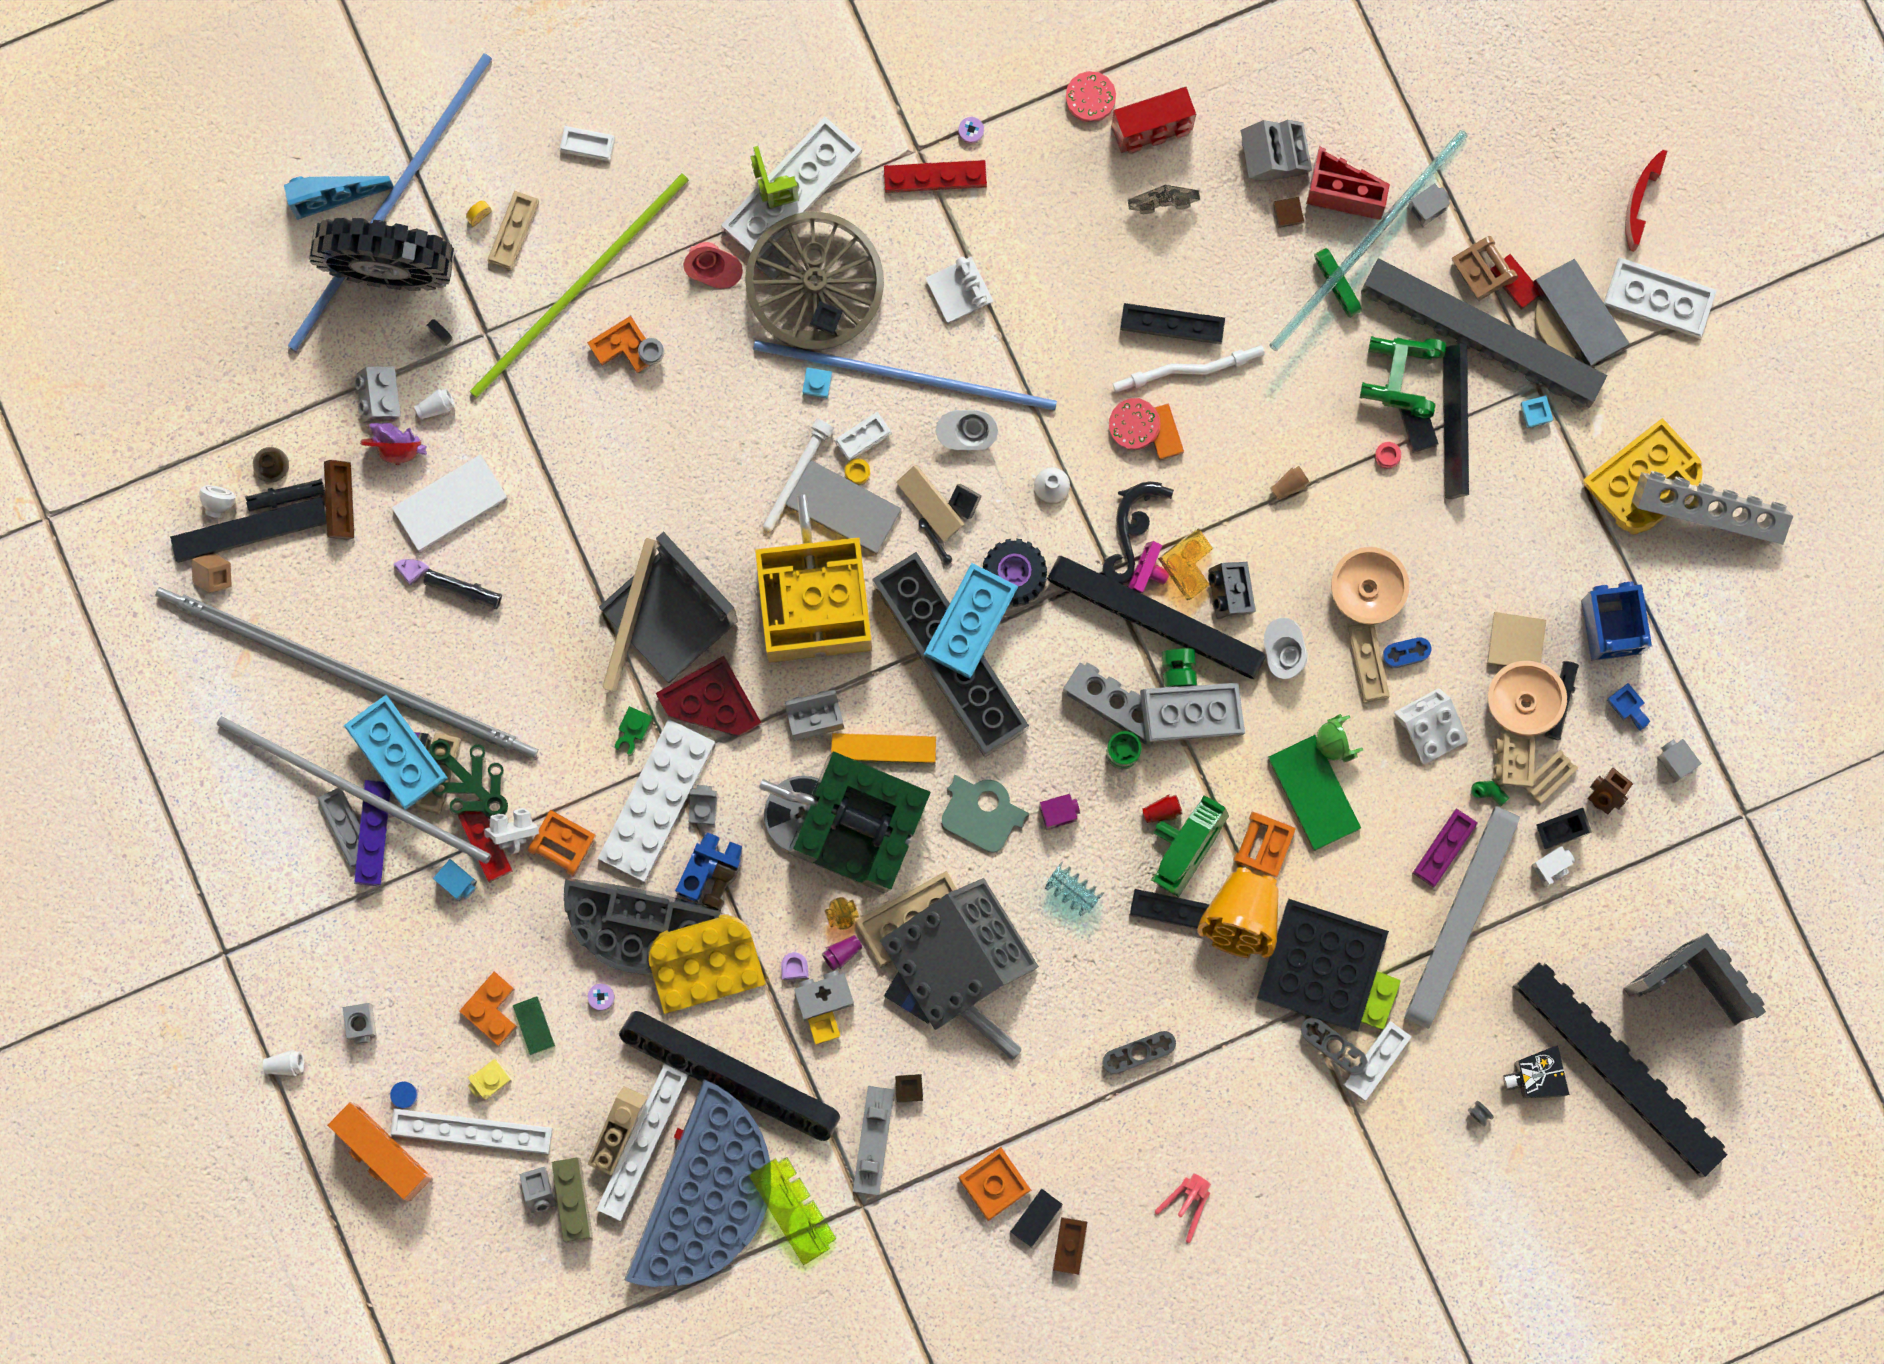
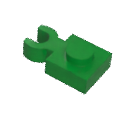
M629 706L618 729L625 734L617 739L615 749L619 750L621 744L628 743L630 748L627 754L631 756L635 751V739L643 741L653 716Z

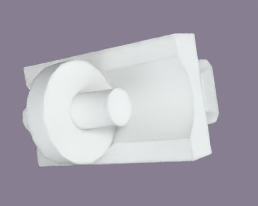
M525 808L517 809L513 812L514 822L508 823V817L504 814L491 816L490 828L484 829L485 837H490L495 844H499L500 849L507 848L511 854L518 853L520 844L526 843L525 837L539 834V827L532 822L531 814Z

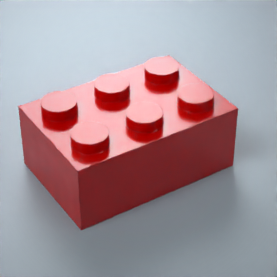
M1186 86L1115 109L1111 126L1120 152L1128 151L1131 154L1140 151L1143 148L1142 146L1151 143L1153 146L1166 142L1167 138L1176 136V138L1187 136L1194 128L1197 114Z

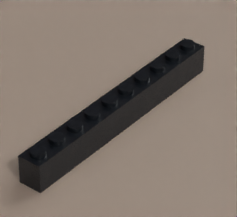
M1540 962L1535 964L1513 987L1700 1178L1706 1177L1728 1155L1723 1150L1725 1148L1724 1144L1715 1136L1711 1138L1704 1131L1706 1126L1697 1117L1693 1119L1686 1112V1105L1678 1098L1673 1099L1667 1093L1668 1087L1660 1079L1654 1080L1648 1074L1650 1070L1646 1064L1640 1059L1636 1061L1629 1054L1631 1052L1629 1047L1621 1040L1617 1042L1610 1035L1612 1030L1603 1021L1598 1023L1592 1017L1593 1011L1584 1002L1579 1003L1573 997L1575 994L1573 990L1564 982L1560 984L1554 978L1555 972L1547 964L1544 963L1542 965Z

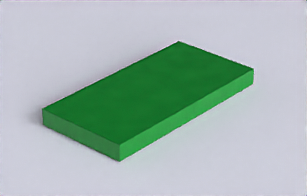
M1316 735L1268 757L1313 851L1361 829L1328 759L1317 748Z

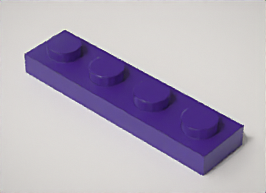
M365 780V790L388 802L390 801L391 790L385 782ZM365 801L362 802L354 884L380 887L388 813Z

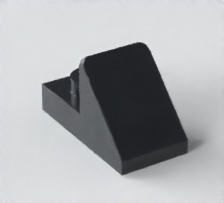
M1579 808L1536 824L1544 849L1580 839L1592 833L1584 808Z

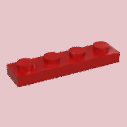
M973 160L884 165L885 193L987 187L986 161Z

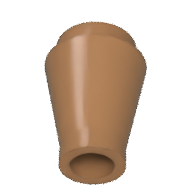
M1300 466L1294 469L1291 467L1270 489L1279 501L1283 497L1306 489L1305 486L1310 481Z

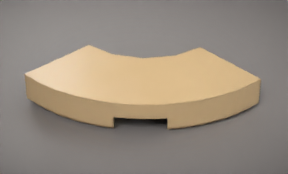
M1538 300L1535 307V323L1545 344L1575 358L1577 351L1546 303Z

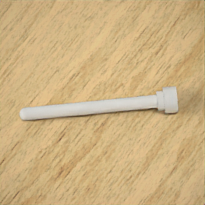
M816 418L811 427L813 429L811 432L813 436L763 525L765 531L770 532L773 530L788 499L821 441H825L826 437L829 438L832 434L834 427L825 421Z

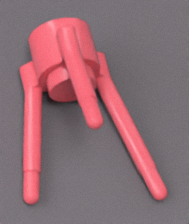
M1193 1173L1190 1179L1186 1177L1182 1184L1155 1210V1214H1159L1185 1189L1184 1193L1188 1198L1178 1213L1179 1217L1184 1215L1193 1200L1198 1201L1200 1199L1188 1231L1187 1243H1190L1204 1204L1211 1194L1208 1192L1211 1184L1201 1176Z

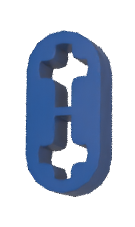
M1423 637L1392 643L1384 649L1382 660L1390 668H1399L1419 663L1429 657L1432 647L1430 642ZM1416 643H1419L1420 647L1426 648L1422 656H1419L1418 652L1409 654V650H1413L1416 647ZM1391 649H1394L1395 653L1404 652L1405 654L1400 656L1397 662L1387 657L1391 653Z

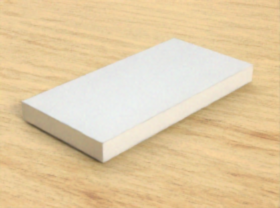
M1619 257L1604 304L1606 308L1700 339L1717 290Z
M480 454L395 505L392 509L418 551L421 552L504 502L508 497Z

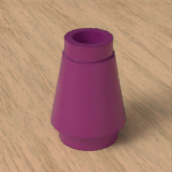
M853 935L826 947V951L822 953V956L827 965L834 971L837 968L841 969L863 947L858 938Z

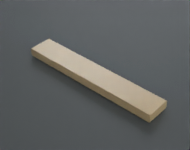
M650 538L644 540L602 686L607 691L615 693L617 691L657 552L658 543Z

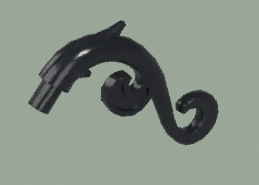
M1148 481L1141 482L1126 490L1118 491V495L1123 496L1117 509V532L1127 557L1128 568L1124 573H1117L1113 567L1114 563L1122 560L1123 557L1121 554H1114L1109 556L1103 563L1102 571L1104 576L1120 584L1128 582L1132 578L1135 570V558L1129 535H1143L1149 528L1150 520L1145 512L1136 511L1132 514V518L1136 520V523L1130 524L1128 522L1130 508L1142 497H1145V501L1151 497L1158 498L1159 496L1171 499L1174 489L1162 486L1163 483Z

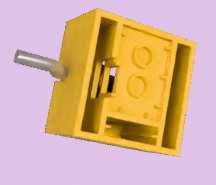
M806 494L797 495L802 544L755 549L768 661L772 663L815 658V654L824 653L826 656L872 651L860 537L813 543L808 498Z

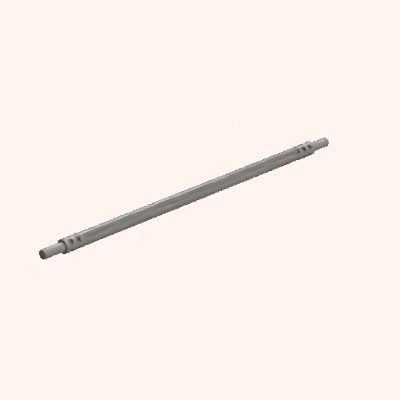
M161 587L156 591V597L177 605L178 609L378 695H387L392 701L508 751L513 749L534 759L538 754L539 749L516 740V736L187 595L180 596Z

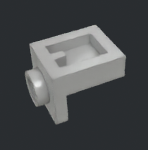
M697 785L696 789H690L691 798L688 822L715 825L718 793L712 790V786Z
M545 1166L519 1174L525 1202L531 1213L544 1212L550 1207L556 1206V1200L552 1194Z

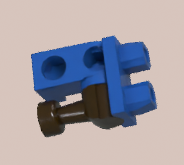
M707 832L701 843L696 844L675 892L679 896L699 903L707 879L714 880L711 894H705L702 904L721 911L724 901L720 898L727 885L736 878L741 867L740 858L743 848L741 845L729 842L725 854L716 851L720 837Z

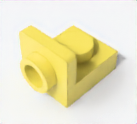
M493 1059L474 1075L471 1074L468 1077L471 1082L468 1087L477 1098L482 1096L483 1099H488L509 1083L511 1079L498 1061Z

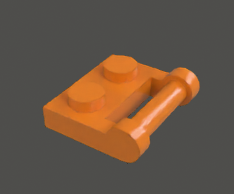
M550 810L539 828V834L535 835L528 852L533 855L537 853L566 869L567 874L575 876L595 840L596 834ZM544 838L575 854L573 860L571 861L542 845Z
M1251 812L1249 817L1250 824L1238 853H1235L1233 861L1277 878L1296 828L1262 814ZM1260 825L1267 826L1268 828L1256 859L1248 857Z

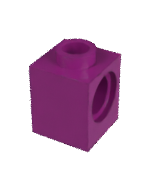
M1070 793L1039 803L1046 830L1076 822L1077 814H1080L1077 799L1072 800Z

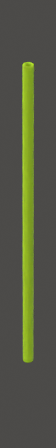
M681 173L469 392L475 398H478L689 179Z

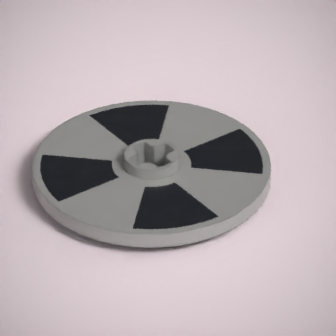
M795 776L784 780L779 786L812 796L818 778ZM770 793L764 809L765 825L774 842L781 848L789 851L802 818L797 819L796 816L799 814V809L803 808L805 811L807 805L791 802Z

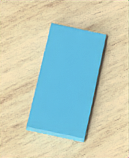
M971 563L924 656L971 679L1018 586Z
M387 695L343 725L405 810L448 780L445 773Z

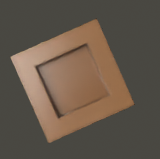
M214 553L191 559L192 580L195 585L208 593L232 587L230 562Z

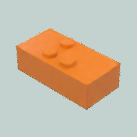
M349 1102L327 1125L351 1148L348 1153L357 1162L360 1163L363 1160L370 1167L367 1171L378 1182L385 1181L403 1200L411 1201L433 1178L358 1104Z

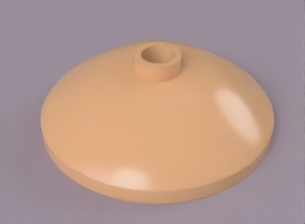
M1363 547L1351 551L1339 561L1332 575L1331 592L1339 610L1351 620L1369 625L1380 624L1393 618L1403 608L1409 594V578L1405 567L1395 555L1381 548ZM1370 585L1373 591L1366 593L1363 587Z
M1519 661L1505 666L1494 676L1488 690V706L1493 718L1505 730L1521 736H1536L1551 730L1563 717L1567 705V693L1561 678L1548 666L1534 661ZM1528 702L1530 707L1525 708L1521 703Z

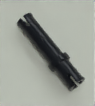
M320 478L319 480L275 490L268 488L267 492L247 495L245 499L248 511L252 512L271 506L274 509L278 508L280 504L325 495L323 480Z
M428 569L424 577L423 583L425 585L467 598L469 602L474 604L478 602L498 609L502 600L501 593L482 588L481 584L475 583L473 585L432 569Z
M1570 661L1562 662L1563 665L1560 673V678L1564 683L1567 693V705L1564 715L1559 723L1544 735L1546 738L1561 740L1570 698L1576 689L1574 682L1579 665Z

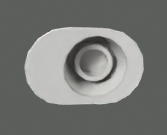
M954 410L947 412L939 419L936 426V435L940 443L949 449L983 450L992 446L997 439L998 427L994 418L987 412L979 410Z
M1277 618L1272 621L1264 633V646L1270 671L1276 677L1291 679L1300 674L1308 661V652L1304 644L1303 635L1299 625L1294 620Z

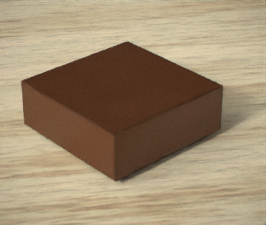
M1299 197L1274 201L1273 205L1278 228L1304 223Z

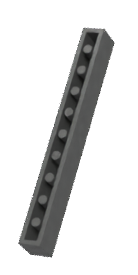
M1380 258L1377 259L1361 290L1370 300L1375 302L1380 300L1388 304L1390 310L1396 313L1403 312L1411 316V320L1420 325L1427 324L1434 328L1435 333L1443 337L1450 336L1456 339L1457 344H1467V349L1471 347L1479 351L1483 358L1488 360L1495 359L1503 363L1502 366L1511 372L1518 371L1526 375L1525 378L1532 383L1539 384L1540 382L1544 384L1553 394L1558 396L1563 394L1571 398V402L1579 407H1591L1608 376Z

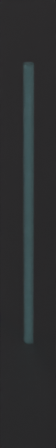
M1460 130L1331 274L1269 344L1271 349L1274 351L1279 350L1407 206L1410 200L1415 197L1468 137L1465 131Z

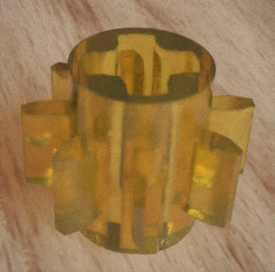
M844 897L832 900L829 904V909L825 910L830 927L836 925L840 930L852 927L855 922L854 918H859L854 900L848 902Z

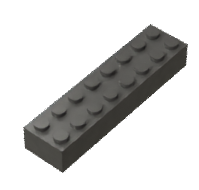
M917 552L872 579L874 588L984 758L1028 731L1029 724L984 655L979 661L971 679L924 656L950 603Z

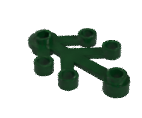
M436 740L430 745L429 752L436 762H443L463 782H444L441 784L444 786V790L442 792L433 790V795L443 797L446 793L475 794L481 800L463 801L461 798H455L450 802L452 814L461 815L464 812H483L489 819L497 814L506 815L508 802L505 797L500 795L501 778L504 774L503 766L500 763H492L488 767V775L491 778L490 793L482 786V763L485 758V748L482 745L476 744L470 748L472 775L451 755L448 742ZM437 749H443L445 754L437 756L435 752ZM479 749L483 753L480 757H475L472 754L473 751ZM492 768H499L501 770L500 774L493 775L491 773ZM461 803L463 807L461 810L456 811L453 809V805ZM493 803L499 804L500 809L498 811H492L490 809V806Z

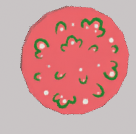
M1087 71L1080 73L1070 81L1067 87L1066 104L1068 110L1081 121L1103 120L1111 113L1115 106L1116 91L1114 84L1107 76L1099 72Z
M1129 398L1120 402L1113 409L1109 418V430L1112 438L1119 445L1130 450H1140L1157 438L1160 431V417L1151 403L1140 398Z

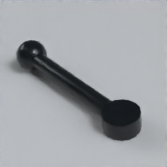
M921 518L919 520V527L925 529L942 555L943 563L950 564L952 557L946 554L931 531L927 520Z

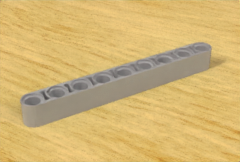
M1498 806L1494 807L1404 1016L1405 1019L1427 1029L1430 1028L1518 825L1520 816Z

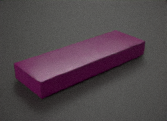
M1456 808L1412 874L1434 888L1478 822Z

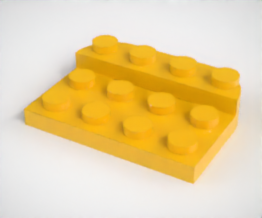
M1661 418L1583 479V484L1617 520L1616 524L1620 528L1635 535L1651 529L1666 517V515L1639 509L1632 502L1641 472L1650 474L1651 471H1656L1666 475L1665 478L1674 480L1675 477H1680L1690 481L1691 485L1699 486L1703 476L1702 462L1687 443ZM1670 489L1663 490L1660 498L1667 497ZM1693 495L1688 496L1684 502H1686Z
M729 914L719 915V918L668 932L666 930L660 933L653 941L649 950V965L664 1014L766 985L748 925L736 917L729 916Z

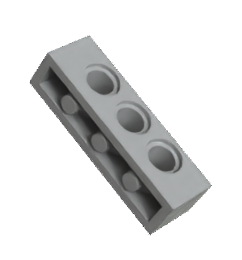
M1079 663L1064 686L1062 693L1121 730L1133 733L1140 742L1151 747L1154 742H1147L1144 722L1137 723L1131 716L1134 711L1143 712L1141 695L1132 690L1129 693L1120 688L1122 684L1110 676L1106 679L1099 675L1100 670L1092 664L1086 663L1084 665ZM1091 683H1097L1100 685L1102 692L1098 695H1092L1088 692L1087 686ZM1113 697H1119L1123 700L1124 706L1120 709H1114L1111 707L1109 700Z

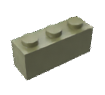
M576 1157L553 1161L552 1169L563 1241L570 1242L593 1238L581 1158Z

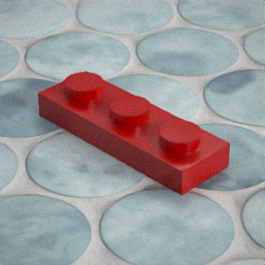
M464 812L458 815L470 843L491 854L487 864L479 861L488 882L490 883L513 872L504 850L500 849L499 844H495L490 837H485L484 829L490 828L489 818L483 812Z

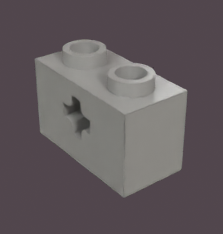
M837 970L824 974V980L814 982L813 979H808L798 983L799 988L794 989L804 1021L854 1005L845 973L839 974ZM824 988L825 991H831V994L827 996V1001H823L822 998H816V995L820 994L819 989Z

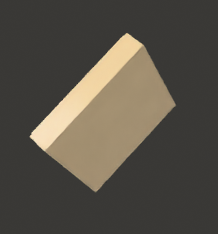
M1494 612L1487 664L1507 666L1519 661L1541 663L1546 620Z

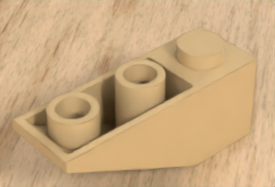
M623 1086L613 1103L587 1165L612 1176L648 1098L647 1096Z

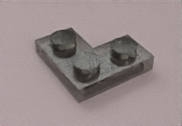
M1165 184L1128 199L1129 210L1140 211V214H1150L1155 212V208L1175 206L1176 209L1182 210L1190 208L1191 203L1199 201L1200 194L1199 190Z

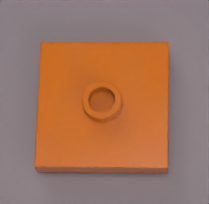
M1002 1147L957 1177L987 1221L1032 1191Z

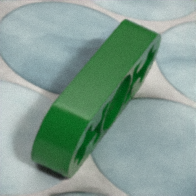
M1324 248L1315 253L1316 263L1346 315L1351 318L1362 312L1359 300L1329 249Z

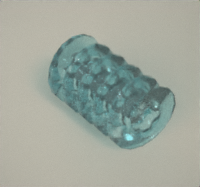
M1062 861L1047 880L1045 890L1048 891L1055 887L1053 896L1057 897L1063 893L1062 903L1065 904L1072 900L1070 909L1074 910L1080 906L1078 915L1081 917L1091 912L1104 895V892L1097 896L1094 895L1097 887L1094 885L1086 889L1088 880L1085 879L1079 883L1080 874L1076 873L1070 876L1071 867L1069 866L1062 870Z

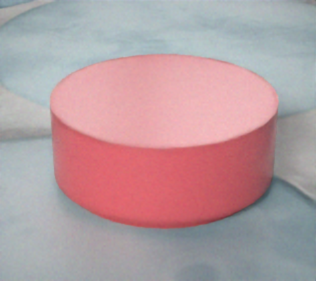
M1384 442L1378 446L1375 452V461L1380 467L1391 469L1399 463L1401 450L1398 445L1393 442Z

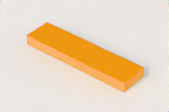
M832 733L831 753L834 751L856 761L936 764V736Z

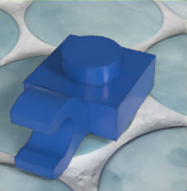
M1629 683L1607 699L1608 703L1622 720L1630 716L1639 731L1651 722L1640 709L1645 702Z

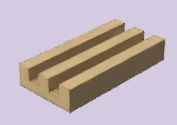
M1561 749L1534 774V781L1558 758L1562 763L1534 789L1532 787H1523L1539 804H1542L1578 769L1564 755ZM1567 766L1569 770L1540 797L1537 793Z

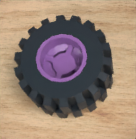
M1016 538L1015 541L1006 539L1003 543L999 542L995 544L993 549L988 551L987 557L983 561V569L1018 586L1010 602L1013 607H1018L1019 604L1026 605L1032 599L1035 600L1044 589L1047 578L1046 560L1041 555V551L1037 547H1033L1029 541L1026 543L1022 539Z

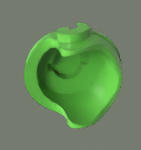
M1338 714L1328 719V722L1319 728L1316 739L1317 748L1326 758L1343 760L1345 763L1358 758L1357 754L1363 751V748L1349 749L1348 739L1342 725L1347 719L1351 718L1350 715L1342 717L1341 714Z

